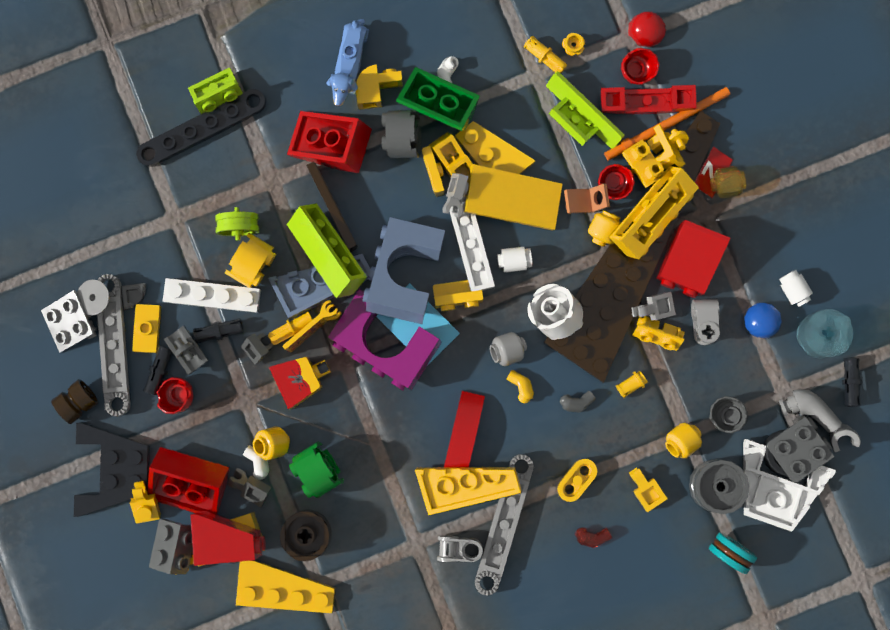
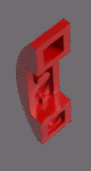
M676 85L671 88L625 90V87L601 88V112L660 114L688 111L697 108L696 85Z
M466 391L461 392L444 467H469L485 396Z

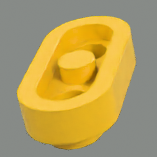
M579 459L576 461L557 486L560 498L567 502L579 499L597 475L595 463L589 459ZM582 466H586L588 468V473L586 475H582L580 473V468ZM567 485L573 486V492L570 494L565 492Z

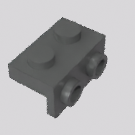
M159 519L149 568L167 574H187L193 549L191 525L181 524L168 519Z

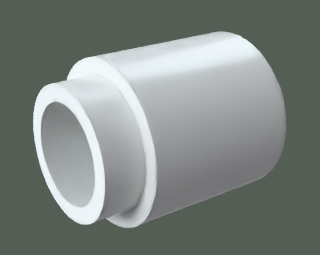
M524 247L501 249V254H497L498 267L503 268L504 273L527 270L528 267H532L531 249H525Z
M797 270L779 279L782 283L780 286L791 305L797 303L799 307L811 300L809 296L813 292L803 275L798 274Z

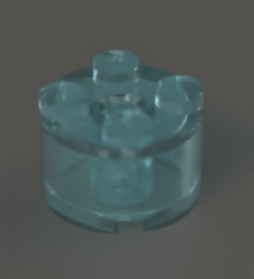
M833 309L813 312L806 316L798 326V343L809 356L824 359L839 356L845 353L852 343L853 328L851 320L848 316ZM823 330L827 333V338L825 335H822Z

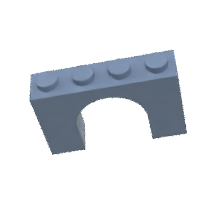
M389 218L388 225H383L380 236V239H384L382 246H377L374 259L378 260L376 267L372 266L370 270L369 280L372 281L371 287L365 288L363 296L367 312L423 324L429 293L396 284L389 276L387 269L395 259L406 255L439 261L445 230Z

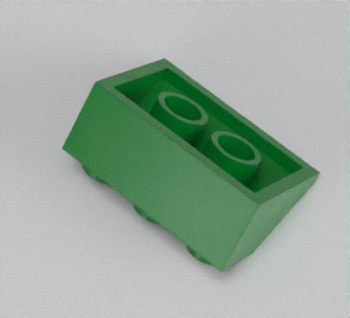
M415 67L396 102L463 131L466 130L475 113L480 95Z

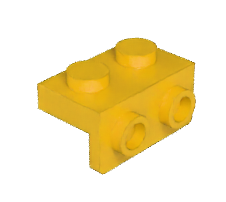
M468 280L433 285L436 309L441 308V311L455 310V306L464 305L465 308L478 307L479 303L483 302L482 290L471 291Z

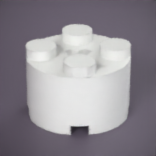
M548 284L539 288L534 293V298L528 305V316L531 322L552 340L563 339L582 327V306L567 288L558 284Z

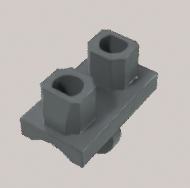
M185 326L180 327L176 332L164 339L188 375L209 361Z

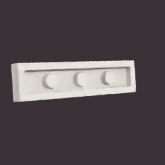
M466 196L463 197L462 200H459V201H460V204H461L462 207H463V211H464V205H465ZM452 206L449 212L471 291H483L494 288L495 285L476 215L463 212L460 217L454 216L456 208Z
M166 278L163 302L258 313L261 289Z

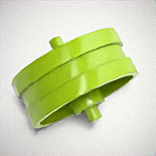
M234 207V212L219 213L215 215V222H217L216 234L233 236L236 241H240V237L247 236L248 233L258 234L259 215L254 212H241L239 207Z

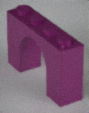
M359 289L328 337L334 341L332 346L343 353L346 349L353 353L351 358L362 365L365 362L374 366L371 371L382 378L388 375L393 379L391 384L402 391L405 387L412 390L442 341L419 326L406 348L400 354L390 358H381L373 355L367 345L366 336L368 328L377 314L366 311V302H363L364 291Z

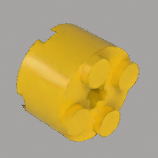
M248 233L247 237L250 240L247 243L242 241L229 263L232 266L231 271L226 269L225 274L251 288L253 285L258 287L264 277L261 271L265 265L270 266L277 254L273 252V246Z

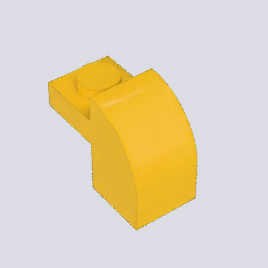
M377 64L364 69L356 81L358 86L356 97L359 110L382 107L380 89L402 87L401 71L386 69L382 73H378Z

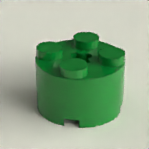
M319 441L292 458L293 462L289 464L295 477L299 476L303 483L302 489L308 498L312 496L320 498L344 482L343 478L339 479L337 476L341 471L336 461L327 449L322 451L319 448L323 445Z

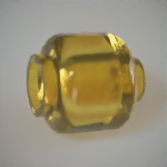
M737 166L716 169L714 178H710L712 192H717L718 197L721 199L740 196L743 189H746L744 171H740Z

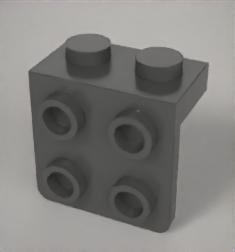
M801 415L792 420L794 423L792 426L767 443V448L789 479L795 483L834 457L830 451L832 449L831 445L816 432L818 428L810 417L806 418Z

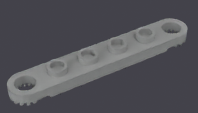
M105 274L99 277L98 280L102 283L106 280H112L115 288L112 292H109V302L106 309L97 315L104 405L108 414L123 416L130 409V390L121 282L116 276ZM117 397L121 398L124 402V406L120 411H115L111 405L112 401Z
M523 454L514 456L509 463V467H515V463L520 459L528 463V469L525 473L517 472L522 491L519 494L499 498L476 574L475 587L482 595H492L499 587L530 483L534 465L532 460ZM483 577H492L494 585L491 589L486 590L480 586V581Z

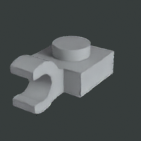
M452 173L446 194L448 198L443 206V213L449 214L450 208L454 206L456 208L454 216L460 217L462 215L463 207L459 200H462L468 191V176Z
M671 292L646 297L648 304L631 308L633 317L650 315L651 320H659L676 315Z

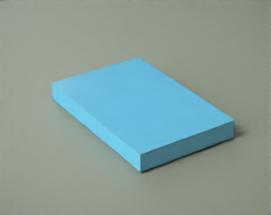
M410 283L405 287L416 290ZM429 302L423 324L380 314L376 316L405 346L408 345L419 326L439 338L442 343L429 364L460 334Z

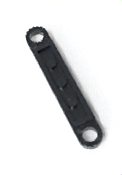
M248 90L239 95L235 100L225 102L217 106L215 110L200 114L141 144L137 149V159L146 167L156 166L261 113L266 107L265 97L259 90ZM251 96L260 98V103L257 107L252 108L248 106L247 102ZM154 149L155 157L149 161L145 160L143 157L145 150Z

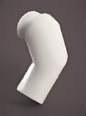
M454 56L445 58L437 70L438 77L452 83L450 77L458 67V59Z

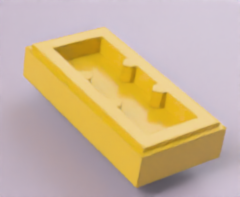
M431 146L424 147L422 149V156L436 197L444 195V188L440 177L444 176L441 163L435 162Z
M136 304L133 352L157 353L161 318L160 305Z

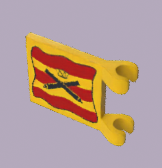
M331 300L325 301L321 307L320 314L282 347L289 352H293L326 322L339 319L342 313L338 312V308L330 313V310L335 305L331 304Z

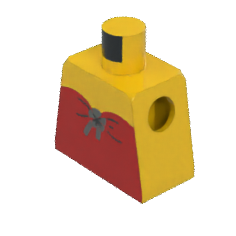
M309 357L269 367L288 409L295 408L322 389L319 378L331 373L325 360L312 365Z

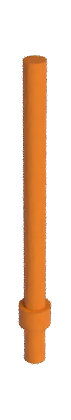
M725 87L697 102L696 109L681 111L658 124L665 131L730 96V91ZM658 124L632 138L627 137L620 141L619 145L604 153L606 159L609 161L621 155L626 149L640 140L645 142L656 135L654 127Z

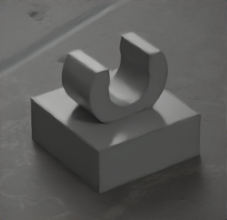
M253 333L247 337L241 346L255 365L261 362L273 347L272 343L264 346L261 342L266 336L264 333L258 336Z

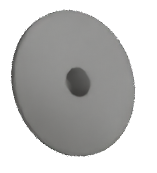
M88 280L77 291L79 300L87 315H98L106 309L109 302V291L101 281Z

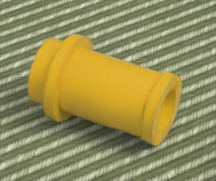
M634 371L631 377L617 384L616 388L621 396L626 398V396L640 387L645 388V384L648 382L641 371L637 373Z

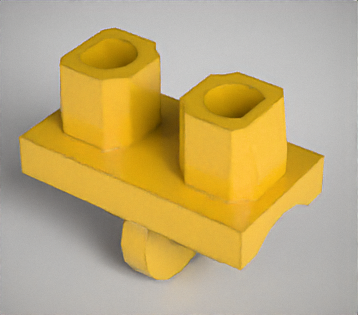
M660 124L655 126L656 135L647 142L656 154L664 149L661 154L655 157L656 161L661 163L664 170L673 164L681 168L685 165V162L679 150L682 151L686 148L685 144L689 140L687 133L673 129L670 134L669 132H664Z
M640 140L622 153L632 168V174L638 176L645 188L656 182L664 173L663 166L660 162L656 161L650 151V147L643 140Z

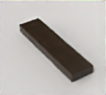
M313 161L306 166L350 252L356 250L358 246L316 163Z

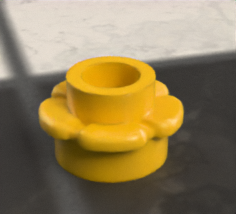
M570 33L563 39L562 47L565 48V52L568 55H579L584 51L585 40L581 35Z

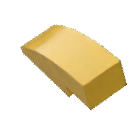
M446 132L429 144L450 178L452 173L468 176L467 182L469 181L470 169L473 164L469 157L464 154L451 133Z

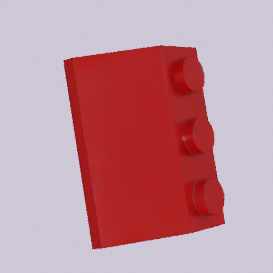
M160 447L149 467L147 494H155L157 502L193 513L208 511L218 515L228 481L229 467Z

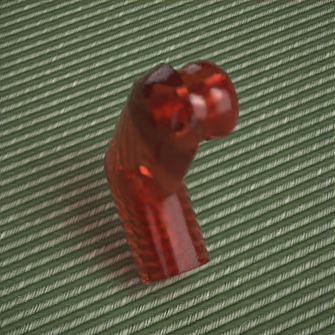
M584 527L577 529L575 532L577 541L581 545L596 548L612 539L607 528L596 534L588 532Z

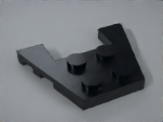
M76 423V444H100L101 457L99 495H74V517L131 500V498H134L132 494V489H135L134 482L144 481L148 493L149 445L89 426L85 423Z

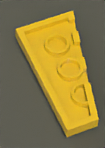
M417 467L415 469L428 515L519 494L522 491L515 467Z

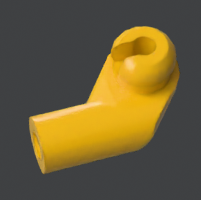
M511 370L506 380L518 386L519 401L528 403L534 396L530 379Z

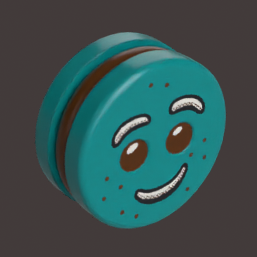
M719 532L716 536L717 539L709 546V550L732 568L743 574H748L752 563H755L758 559L757 556L735 539L723 532Z

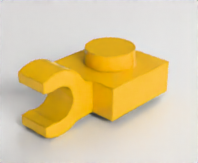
M637 467L629 472V475L638 486L633 492L646 512L651 511L667 500V497L654 478L647 481Z
M144 481L134 482L135 489H132L134 498H131L130 506L135 522L142 523L159 520L161 513L155 494H147Z

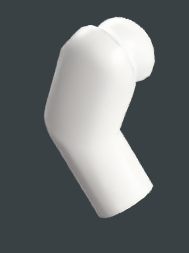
M249 445L243 455L253 461L254 478L263 480L269 473L268 460L258 456L254 448Z

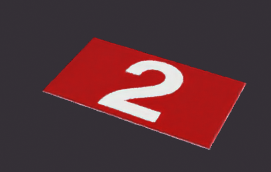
M714 146L695 180L696 185L699 187L698 189L713 198L733 161Z

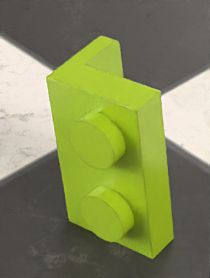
M230 67L188 87L193 102L201 114L211 112L217 106L225 102H231L243 94Z

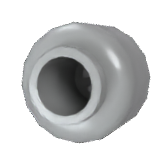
M514 332L495 337L492 345H490L492 359L495 363H499L502 366L522 361L524 351L527 350L524 338L519 337Z

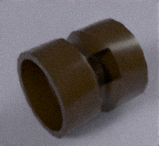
M78 379L70 385L68 393L61 392L51 400V403L62 419L69 424H73L82 417V410H91L99 401L89 386Z

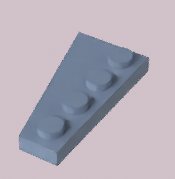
M363 254L353 256L367 276L364 281L368 280L371 269ZM312 266L310 269L288 272L286 275L268 278L289 320L335 297L315 266Z

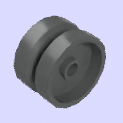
M712 459L702 462L694 469L690 476L689 489L696 504L703 509L713 513L727 514L735 512L743 506L748 498L749 483L746 474L738 465L730 461ZM717 484H722L720 490L717 489Z

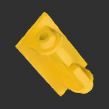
M647 316L638 318L637 327L632 336L639 338L641 341L652 342L662 346L664 349L675 351L684 342L685 332L681 331L680 327L664 323L661 330L658 329L660 321L651 320Z

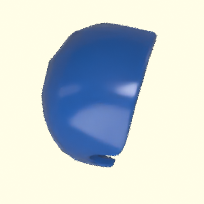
M769 303L754 304L748 308L744 317L746 329L751 335L758 338H771L778 333L782 324L780 312Z

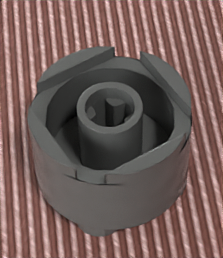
M396 110L382 113V126L386 127V136H382V149L386 150L387 157L418 158L420 156L418 152H421V126H418L415 120L420 119L418 111Z

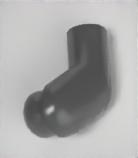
M589 390L580 398L570 397L569 394H565L560 398V404L568 412L579 413L592 404L596 397Z

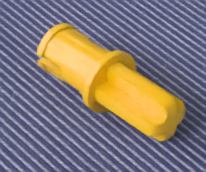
M531 36L525 43L524 48L538 58L540 64L544 63L554 72L562 73L566 69L567 64L552 52V48H547L534 36Z
M307 311L291 321L286 320V324L268 333L271 343L277 345L296 335L313 318Z

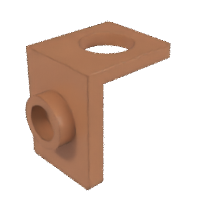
M601 184L590 189L564 190L568 214L594 213L610 207L607 184ZM599 191L602 193L603 197L601 204L597 202V194Z

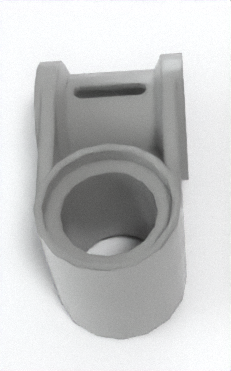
M717 299L692 300L691 316L694 340L700 345H709L715 342L720 335L719 302ZM706 330V332L711 333V336L707 338L706 335H702V331Z
M450 535L438 536L440 550L437 561L476 562L482 556L483 545L476 538ZM447 543L449 544V554H447ZM468 544H475L479 548V553L475 556H469L465 551V547Z

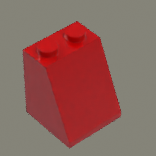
M684 220L674 231L656 279L660 280L661 285L664 287L682 289L683 294L689 297L696 298L697 296L704 295L730 241V237Z
M199 511L191 514L194 566L253 561L262 556V551L266 550L265 536H261V530L208 511Z

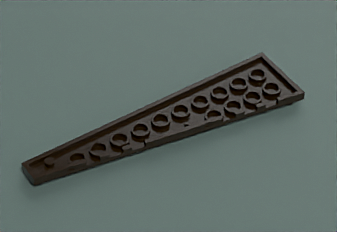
M702 111L699 112L686 131L689 137L687 144H685L686 148L682 151L679 150L685 162V165L681 168L693 181L697 177L720 126L719 122ZM666 181L665 184L658 190V192H660L661 189H663V187L667 184V181ZM655 182L649 186L645 194L650 190V188L655 184ZM679 214L666 226L663 234L651 244L648 252L640 259L626 256L615 243L610 244L575 296L583 309L582 327L563 339L552 340L547 337L544 344L604 383L633 319L631 308L639 305ZM633 222L628 226V228L623 233H625L630 228Z

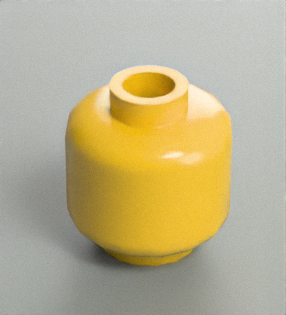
M603 210L602 213H596L588 228V233L593 237L592 242L602 247H605L606 243L614 244L609 237L621 224V217L606 210Z
M680 423L666 435V448L674 457L688 458L702 446L701 431L695 425Z
M275 426L263 429L256 434L253 448L255 453L262 459H275L284 456L288 452L290 438L281 427Z

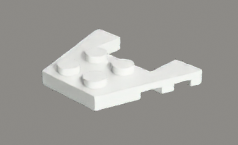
M744 439L743 471L749 483L748 498L744 502V515L792 532L810 508L813 500L817 495H820L825 484L834 476L836 470L820 466L808 475L805 486L760 471L766 446Z

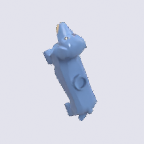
M364 19L354 20L352 23L344 25L335 74H331L326 82L328 86L332 87L333 101L336 106H342L348 94L356 95V90L358 89L356 81L361 68L364 42L367 43L369 29L363 26L365 23Z

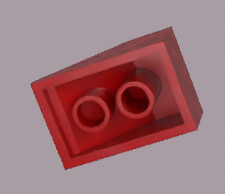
M300 111L287 155L309 162L314 161L316 164L337 170L359 173L372 129L359 118Z

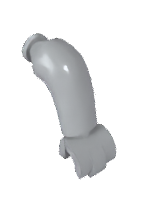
M798 389L792 391L793 395L787 397L786 401L778 400L784 416H788V412L791 411L793 414L800 412L801 416L809 415L829 432V439L834 452L840 451L837 441L841 436L845 435L851 437L852 445L860 447L861 440L858 433L849 425L842 424L839 418L817 394L810 390Z

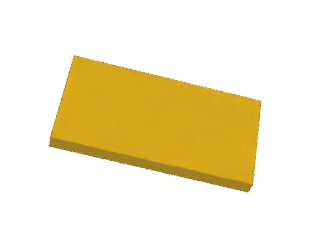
M471 165L468 181L469 187L466 193L463 212L552 231L555 230L562 190L561 183L480 165Z

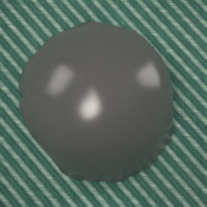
M725 396L717 399L712 404L710 420L718 430L734 433L740 431L747 423L748 411L739 399Z

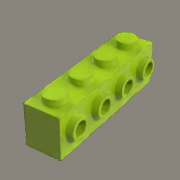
M318 204L299 206L287 223V226L334 296L340 298L353 295L367 278L366 274Z

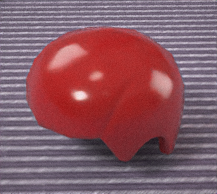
M651 11L642 12L634 16L630 21L628 35L638 46L650 48L659 44L665 37L666 25L658 14Z
M636 48L622 59L621 72L630 84H645L656 77L660 65L658 57L650 49Z
M620 164L606 166L599 175L598 185L607 184L608 198L619 200L626 198L633 191L635 180L630 169Z
M171 377L165 380L156 392L159 400L157 406L166 414L184 412L191 406L193 401L192 386L183 378Z

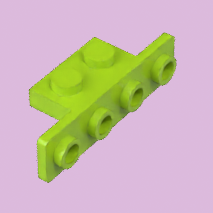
M557 71L553 74L546 87L561 101L552 108L549 115L582 146L596 134L611 149L616 147L625 135L560 72Z

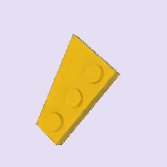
M474 121L467 126L466 130L460 131L455 135L456 140L477 165L521 174L535 163L534 159Z

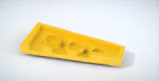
M254 560L240 562L236 606L333 613L335 587L309 578H303Z

